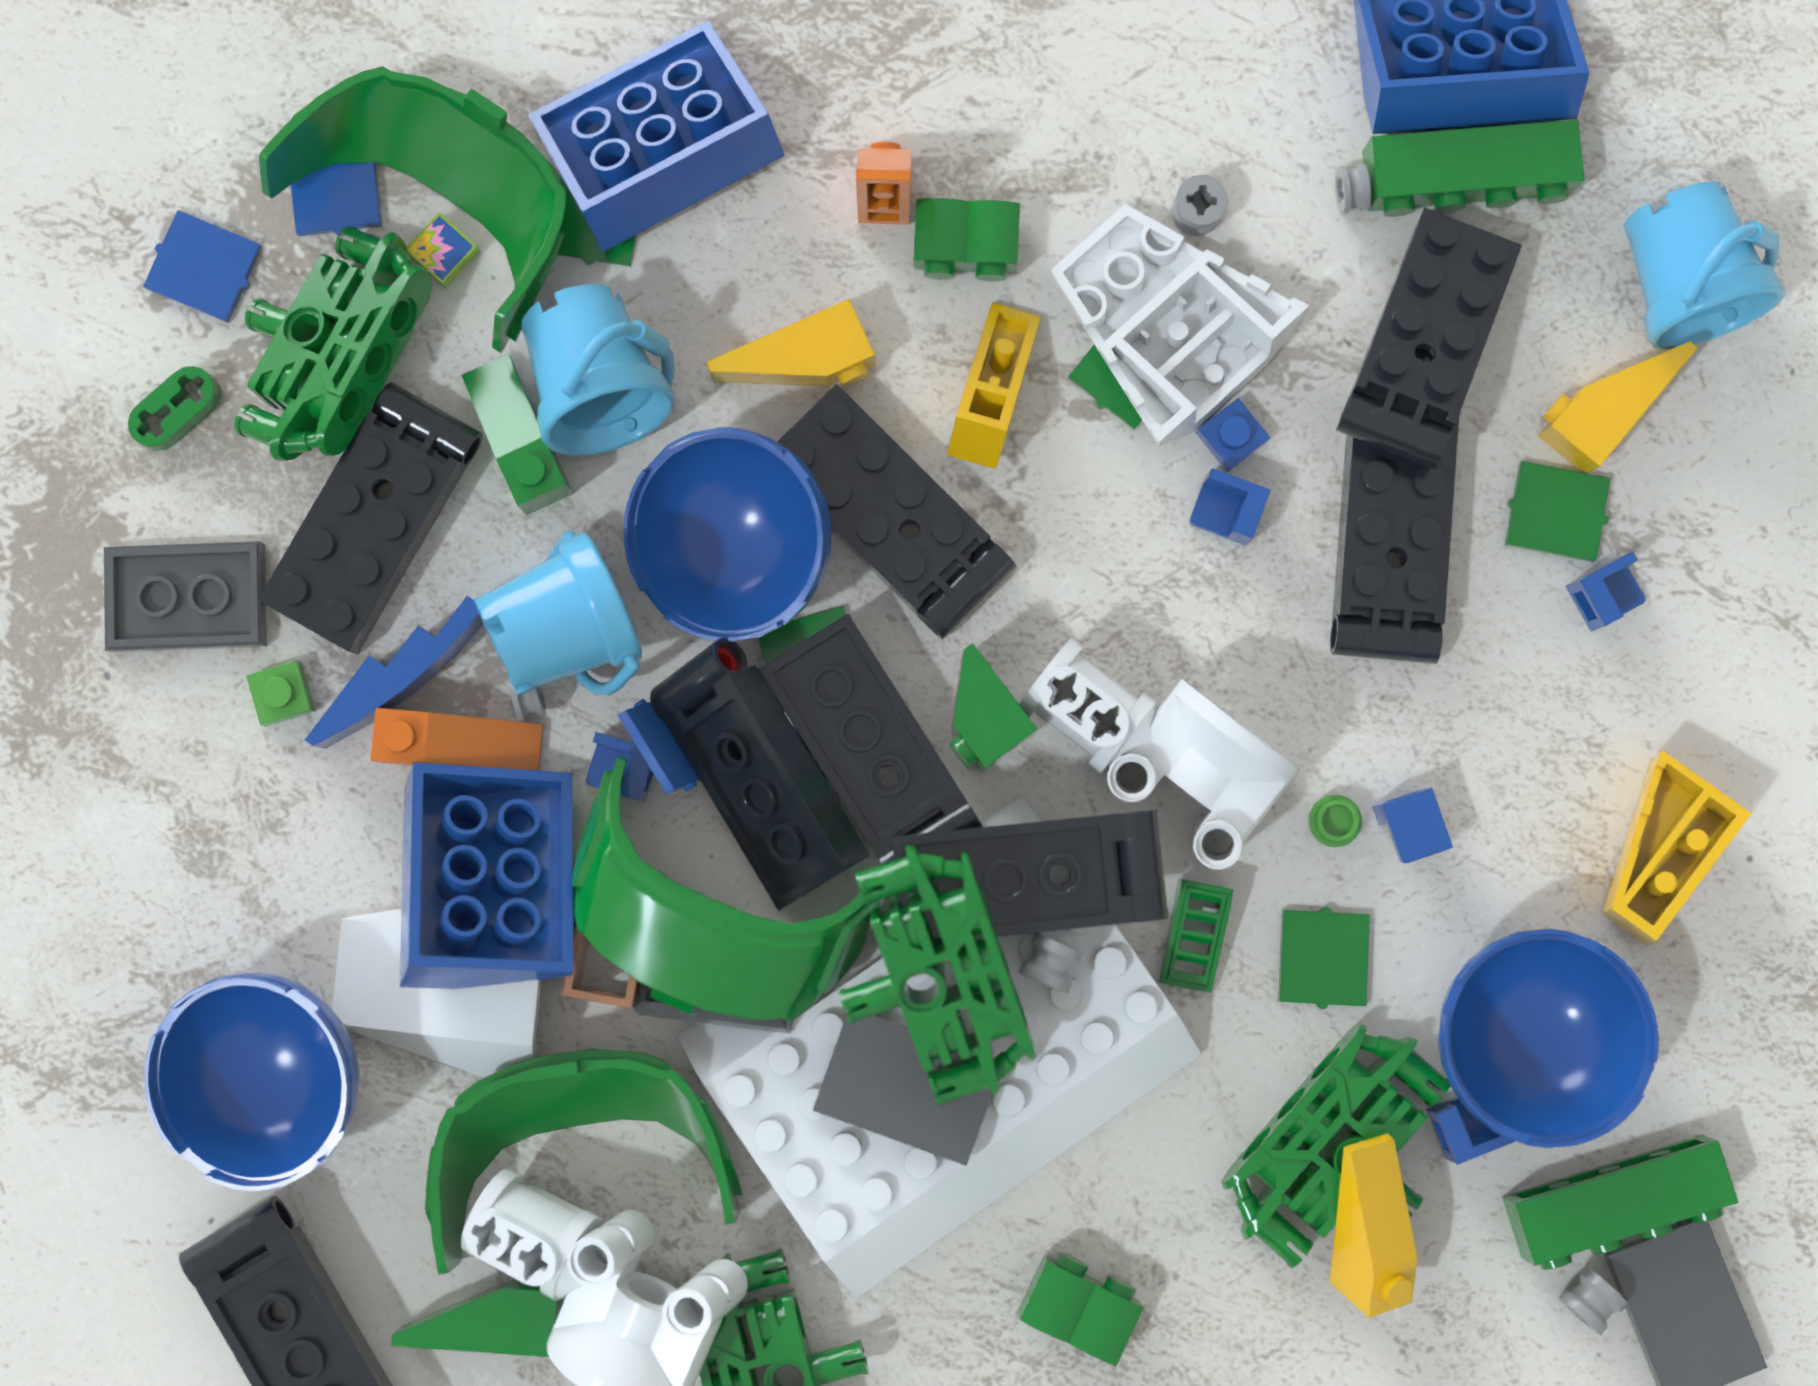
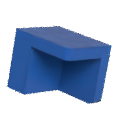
M1211 468L1205 476L1189 523L1194 527L1246 546L1255 535L1271 490Z
M1633 551L1565 586L1590 631L1611 624L1624 617L1623 614L1646 601L1642 590L1628 567L1638 561Z
M595 732L593 742L597 745L588 770L586 783L599 788L605 769L612 771L617 757L621 756L627 759L620 795L645 802L654 774L634 743Z
M1432 788L1420 789L1372 806L1378 825L1388 826L1401 863H1410L1453 848Z
M1458 1097L1426 1109L1445 1158L1457 1165L1515 1142L1493 1132L1477 1120L1465 1108Z

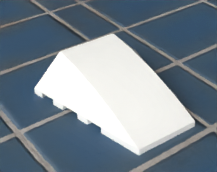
M1124 204L1053 267L1050 273L1158 446H1161L1196 431L1263 370L1308 312L1309 305L1295 297L1290 300L1270 289V283L1253 274L1250 277L1224 264L1225 259L1208 249L1202 252L1184 242V236Z
M401 909L342 918L332 1010L347 1030L481 1077H487L520 1061L540 1057L541 1042L536 1041L542 979L461 989L400 987Z

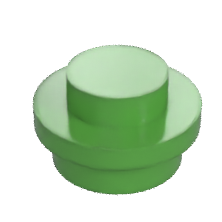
M1329 795L1321 798L1313 805L1309 813L1308 823L1312 835L1318 842L1329 847H1342L1351 843L1358 836L1362 826V817L1359 808L1352 800L1342 795Z

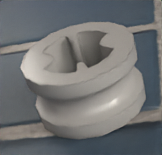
M1357 164L1353 171H1347V168L1344 166L1337 167L1335 194L1338 208L1342 214L1349 213L1354 206H1357L1360 211H1367L1370 208L1371 186L1365 164Z
M508 678L511 700L518 721H526L527 716L531 713L537 714L538 717L546 716L542 687L518 696Z

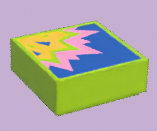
M440 212L407 246L408 255L425 268L445 288L480 252L479 248Z

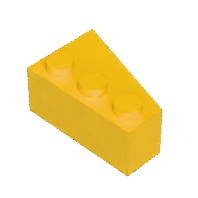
M1663 750L1658 752L1650 761L1602 914L1645 946L1656 942L1752 813Z

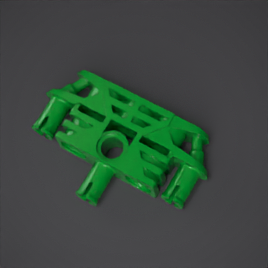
M353 226L344 227L340 233L352 238L353 242L337 236L335 243L336 253L342 259H349L365 265L364 269L355 265L349 266L342 260H334L331 256L321 254L289 311L270 304L261 298L255 299L251 302L250 306L262 311L263 316L250 310L246 311L245 324L248 329L273 337L247 384L248 389L268 406L281 409L283 414L279 417L261 410L253 404H246L239 411L252 417L253 421L251 422L236 416L234 427L238 435L268 445L274 460H293L303 452L312 451L313 448H319L325 456H334L342 453L352 441L363 419H366L414 332V327L431 296L432 280L425 268L414 266L408 257L405 242L395 232L388 233L381 239L362 232Z
M905 845L906 857L864 871L859 870L855 872L859 889L864 892L862 898L866 906L918 888L919 892L908 895V904L903 906L899 898L889 901V910L883 912L881 905L871 907V926L889 975L848 989H840L839 994L843 1009L848 1010L846 1013L847 1020L850 1024H853L857 1020L901 1007L924 1073L927 1072L932 1093L935 1092L936 1094L934 1098L938 1106L985 1089H989L992 1097L995 1098L1000 1093L999 1083L1016 1068V1063L1025 1055L1033 1061L1037 1057V1051L978 878L968 853L961 852L962 862L945 860L943 856L921 854L916 846ZM943 876L961 878L964 885L940 892L934 878L940 879ZM932 909L941 935L940 937L934 938L925 913L926 910ZM945 960L950 961L957 984L946 987L945 968L942 963ZM924 973L933 977L936 982L929 989L919 991L911 988L907 981L915 974ZM960 1009H967L975 1031L974 1033L968 1034ZM1013 1035L1016 1041L1006 1051H1001L994 1058L991 1041ZM959 1052L962 1060L971 1058L976 1055L978 1056L976 1058L933 1071L935 1059L940 1058L942 1065L946 1066L953 1063V1053Z
M1357 1024L1342 1037L1322 1062L1317 1065L1233 1163L1222 1179L1223 1188L1226 1190L1233 1188L1237 1197L1236 1205L1243 1219L1241 1233L1244 1240L1249 1239L1255 1234L1282 1258L1287 1266L1294 1268L1303 1259L1287 1246V1242H1292L1307 1256L1313 1246V1241L1306 1238L1276 1211L1278 1207L1284 1203L1322 1238L1326 1237L1335 1227L1342 1170L1341 1159L1344 1147L1389 1134L1395 1140L1398 1153L1428 1118L1420 1109L1413 1107V1103L1409 1099L1398 1094V1090L1388 1082L1390 1077L1394 1074L1425 1101L1428 1107L1435 1105L1442 1097L1430 1088L1426 1081L1445 1094L1451 1087L1448 1078H1445L1414 1050L1418 1039L1405 1037L1401 1040H1396L1382 1035L1375 1037L1366 1034V1025ZM1362 1049L1373 1052L1379 1058L1366 1068L1355 1056L1358 1050ZM1344 1124L1353 1131L1343 1132L1334 1136ZM1328 1143L1324 1160L1318 1154ZM1253 1174L1266 1184L1258 1198L1251 1192L1246 1180ZM1403 1182L1406 1202L1417 1210L1423 1201V1197ZM1408 1210L1409 1217H1411L1413 1214Z
M782 1248L771 1253L735 1262L743 1269L747 1277V1292L790 1282L788 1265L766 1271L767 1269L784 1265L786 1258ZM729 1253L721 1258L732 1261ZM793 1288L785 1290L781 1298H777L776 1293L767 1295L762 1303H759L758 1298L745 1302L742 1299L739 1304L729 1311L721 1321L699 1375L702 1386H760L755 1368L769 1364L764 1376V1386H782L776 1378L775 1371L783 1365L791 1364L799 1368L804 1376V1382L801 1386H820L861 1374H869L866 1356L863 1357L864 1347L861 1339L856 1340L854 1343L811 1354L796 1292ZM744 1315H746L755 1350L753 1352H750L742 1320Z

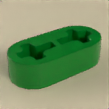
M195 366L180 368L131 411L128 419V430L132 438L151 450L160 451L170 448L216 408L221 396L220 386L216 379L202 368ZM193 381L198 385L204 382L200 388V392L203 395L200 401L196 402L188 398L177 406L189 394L185 388L188 382ZM172 411L160 423L164 429L160 436L157 437L151 432L145 435L150 428L146 422L149 416L153 415L161 419Z

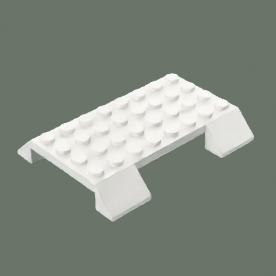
M1019 796L982 822L983 827L1040 822L1041 820L1023 797ZM1056 864L1050 869L1049 877L1055 885H1062L1068 880L1069 873L1064 865ZM1116 925L1037 932L1085 954L1081 964L1073 967L1070 974L1072 986L1068 994L1019 973L1022 962L1029 960L1034 948L1031 941L1035 933L998 936L1034 1040L1037 1057L1031 1061L1025 1055L1016 1063V1068L999 1083L1000 1093L995 1098L991 1095L967 1166L812 1111L841 1032L846 1013L848 1012L847 1009H843L839 990L843 988L848 989L888 976L889 973L883 957L793 1019L791 1034L695 1022L677 1035L705 1089L824 1263L856 1299L1202 1055L1179 1015ZM942 961L945 968L946 987L957 984L950 961ZM920 973L910 977L907 984L911 988L921 991L929 989L936 981L930 975ZM901 1007L876 1014V1016L907 1026ZM960 1009L968 1034L974 1033L975 1031L967 1009ZM1013 1035L991 1041L994 1058L1001 1051H1006L1016 1041Z

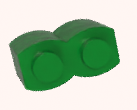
M916 199L914 269L924 270V277L930 279H952L955 277V272L969 271L976 272L975 278L982 281L996 282L1006 280V274L1017 273L1020 203L1000 200Z
M1060 1252L1057 1259L1044 1255L1017 1311L1019 1320L1047 1335L1069 1343L1097 1359L1117 1366L1144 1308L1141 1302L1134 1298L1136 1289L1110 1275L1107 1276L1104 1283L1086 1275L1089 1266L1065 1253Z

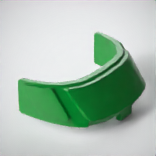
M381 66L346 78L317 96L307 106L295 113L291 120L263 148L259 155L262 193L269 198H274L291 184L316 170L330 165L374 162L413 177L480 222L504 247L515 282L513 292L495 313L492 348L501 353L509 339L517 341L522 331V318L530 307L534 305L564 237V233L559 230L566 207V188L563 187L552 164L522 132L507 122V112L472 88L465 95L427 77L393 72Z
M618 756L613 770L605 769L576 853L572 886L575 887L574 915L578 932L584 934L596 951L609 960V962L619 967L638 982L652 988L651 998L688 1014H692L694 1008L698 1007L705 1011L731 1015L742 1019L765 1020L782 1018L790 1021L808 1010L824 994H828L848 972L864 948L872 930L870 922L871 907L877 905L882 907L885 899L866 906L862 898L864 892L861 891L848 905L833 915L796 923H787L754 916L670 880L640 858L621 825L619 803L627 759Z
M586 1049L557 1053L520 1061L474 1082L456 1098L455 1107L447 1108L439 1125L429 1156L425 1213L431 1224L433 1248L439 1275L451 1272L461 1263V1239L466 1209L477 1178L503 1148L537 1134L616 1120L659 1122L693 1142L708 1160L716 1175L725 1224L736 1223L740 1214L736 1196L743 1195L722 1132L704 1098H697L688 1083L666 1061L643 1052Z

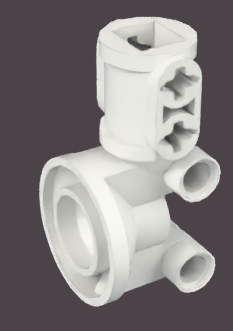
M1071 638L1019 703L1021 708L1029 718L1034 712L1092 756L1093 758L1088 764L1099 773L1106 766H1109L1107 781L1110 790L1117 798L1125 802H1137L1145 799L1151 794L1162 777L1166 775L1185 792L1209 809L1194 829L1193 848L1198 860L1211 869L1221 870L1233 865L1242 852L1243 842L1301 770L1183 679L1178 682L1156 711V702L1145 693L1139 699L1081 655L1084 646L1074 638ZM1072 674H1077L1076 682L1072 688L1078 695L1076 700L1068 697L1055 704L1054 702L1057 699L1055 696L1059 690L1053 684L1055 679L1064 680L1068 679ZM1091 691H1093L1101 699L1094 701L1086 708L1081 720L1072 712L1081 708L1087 702ZM1116 706H1119L1120 709L1117 712L1119 715L1115 723L1121 728L1120 731L1116 733L1110 729L1105 734L1096 737V727L1100 722L1095 716L1096 711L1098 710L1105 714L1111 708L1114 709ZM1127 762H1137L1146 769L1148 780L1141 787L1129 788L1120 781L1118 775L1119 767ZM1223 829L1232 836L1229 848L1220 853L1207 850L1202 844V839L1210 830Z
M510 1168L501 1170L484 1188L466 1221L461 1239V1247L464 1252L483 1260L525 1284L532 1286L540 1285L541 1293L554 1301L565 1298L549 1336L547 1351L557 1369L577 1386H694L723 1317L742 1301L748 1287L747 1277L743 1269L734 1261L727 1259L715 1260L679 1289L674 1288L657 1277L637 1272L635 1270L641 1256L649 1251L655 1237L653 1225L648 1217L635 1210H626L603 1224L602 1218L591 1211L582 1210L541 1187L526 1185L523 1175Z

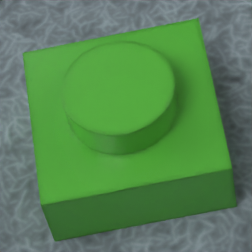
M295 660L246 675L261 726L266 727L316 712L300 661Z

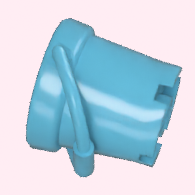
M1719 182L1696 183L1665 194L1668 203L1657 209L1654 214L1650 204L1647 203L1626 219L1623 227L1632 249L1648 308L1643 319L1648 340L1655 349L1671 350L1689 341L1695 345L1735 331L1761 318L1777 307L1786 295L1774 271L1779 251L1778 232L1755 220L1742 225L1731 203L1725 185L1721 188ZM1753 244L1762 249H1765V255L1762 262Z
M583 284L555 292L554 295L558 305L544 313L540 302L530 307L522 318L521 329L528 347L540 399L537 415L541 440L551 451L569 456L595 455L616 450L642 439L659 428L669 417L675 400L671 390L675 366L673 352L669 348V341L643 322L638 320L631 322L619 293L614 299L608 286L603 284ZM645 350L661 358V372L657 367L651 365Z
M566 531L550 551L546 561L498 588L473 599L499 659H501L504 667H506L509 680L518 696L573 675L581 686L594 695L610 696L623 688L639 669L640 664L638 660L642 658V649L630 616L592 539L584 532L576 535L573 531ZM608 663L613 667L623 666L616 676L607 683L598 682L587 672V670Z

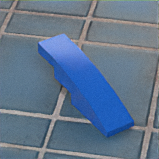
M466 596L437 636L418 625L388 665L380 659L369 655L305 738V741L314 747L326 749L374 723L376 708L393 709L416 693L463 649L483 625L474 600Z

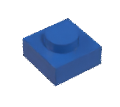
M1239 398L1230 403L1195 432L1227 473L1270 439V436Z

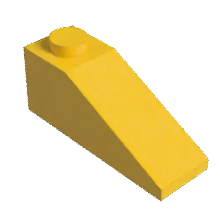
M847 299L709 360L706 364L714 382L824 387L840 382L842 387H848L864 380L870 375L868 369L875 366V354L850 299Z
M994 302L991 303L955 418L946 455L997 469L1041 316Z
M1689 341L1584 386L1570 397L1564 393L1560 394L1542 415L1548 423L1537 436L1582 473L1588 474L1602 465L1698 347Z
M1389 1134L1344 1147L1329 1281L1370 1318L1412 1303L1418 1259L1395 1140Z

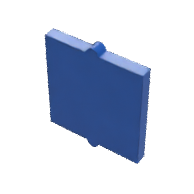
M374 162L333 164L316 170L291 184L295 229L298 237L332 232L341 237L344 235L340 231L346 226H353L357 229L382 226L376 164Z
M177 210L163 243H158L155 246L158 254L143 287L228 323L242 291L250 288L248 278L262 246L259 243Z
M641 699L634 704L633 708L627 709L618 715L666 795L682 788L690 791L697 786V782L700 781L699 777L665 720L654 711L651 701L647 702L645 699Z

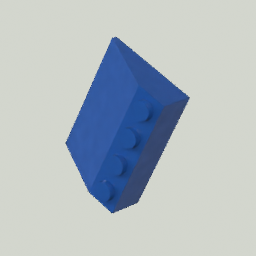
M1354 0L1363 96L1372 134L1577 119L1590 72L1567 0Z
M708 20L528 115L602 252L785 156L769 113Z
M413 762L404 788L400 987L461 989L572 976L574 973L572 773Z

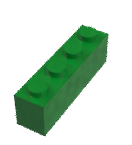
M1578 120L1372 136L1362 151L1363 164H1365L1368 170L1371 186V204L1368 211L1383 210L1384 215L1388 217L1408 215L1415 212L1416 207L1435 206V211L1440 213L1454 212L1466 208V203L1486 202L1487 208H1504L1515 205L1518 202L1517 199L1537 198L1538 204H1555L1569 199V195L1585 181Z
M1703 1135L1502 1196L1521 1258L1534 1266L1540 1265L1543 1270L1565 1266L1572 1262V1254L1588 1249L1591 1250L1592 1254L1614 1251L1623 1246L1621 1239L1640 1233L1642 1238H1654L1668 1234L1673 1231L1672 1223L1691 1218L1694 1223L1717 1219L1724 1215L1722 1208L1739 1203L1719 1140Z

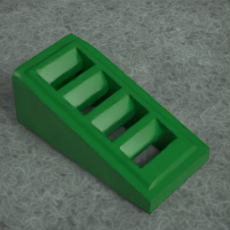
M1178 879L1159 983L1212 993L1229 918L1233 889ZM1190 898L1215 902L1214 913L1188 908ZM1185 918L1212 923L1210 934L1183 929ZM1184 939L1208 944L1207 953L1201 954L1180 950V940ZM1176 959L1204 965L1203 974L1198 975L1174 970Z

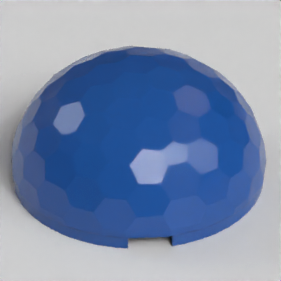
M718 427L692 432L667 445L646 469H643L631 490L624 515L623 533L626 558L640 592L644 591L660 613L664 615L663 618L669 623L691 635L716 641L719 638H728L729 641L757 638L787 624L810 602L825 576L830 559L832 540L831 520L825 495L815 476L803 461L790 450L768 436L743 428Z
M1541 929L1510 934L1490 943L1468 959L1448 987L1442 1003L1438 1046L1440 1061L1454 1094L1477 1120L1493 1132L1527 1146L1554 1148L1580 1145L1597 1139L1619 1126L1631 1115L1642 1101L1643 1093L1654 1070V1063H1657L1659 1035L1655 1011L1650 997L1640 979L1623 959L1599 942L1563 930Z
M256 972L214 978L189 991L170 1007L171 1010L159 1025L157 1033L152 1035L144 1069V1085L150 1114L162 1139L176 1157L181 1154L184 1159L206 1174L204 1178L222 1186L240 1190H266L286 1185L314 1171L325 1162L347 1133L357 1106L359 1088V1065L354 1044L346 1027L330 1006L302 984L277 975Z

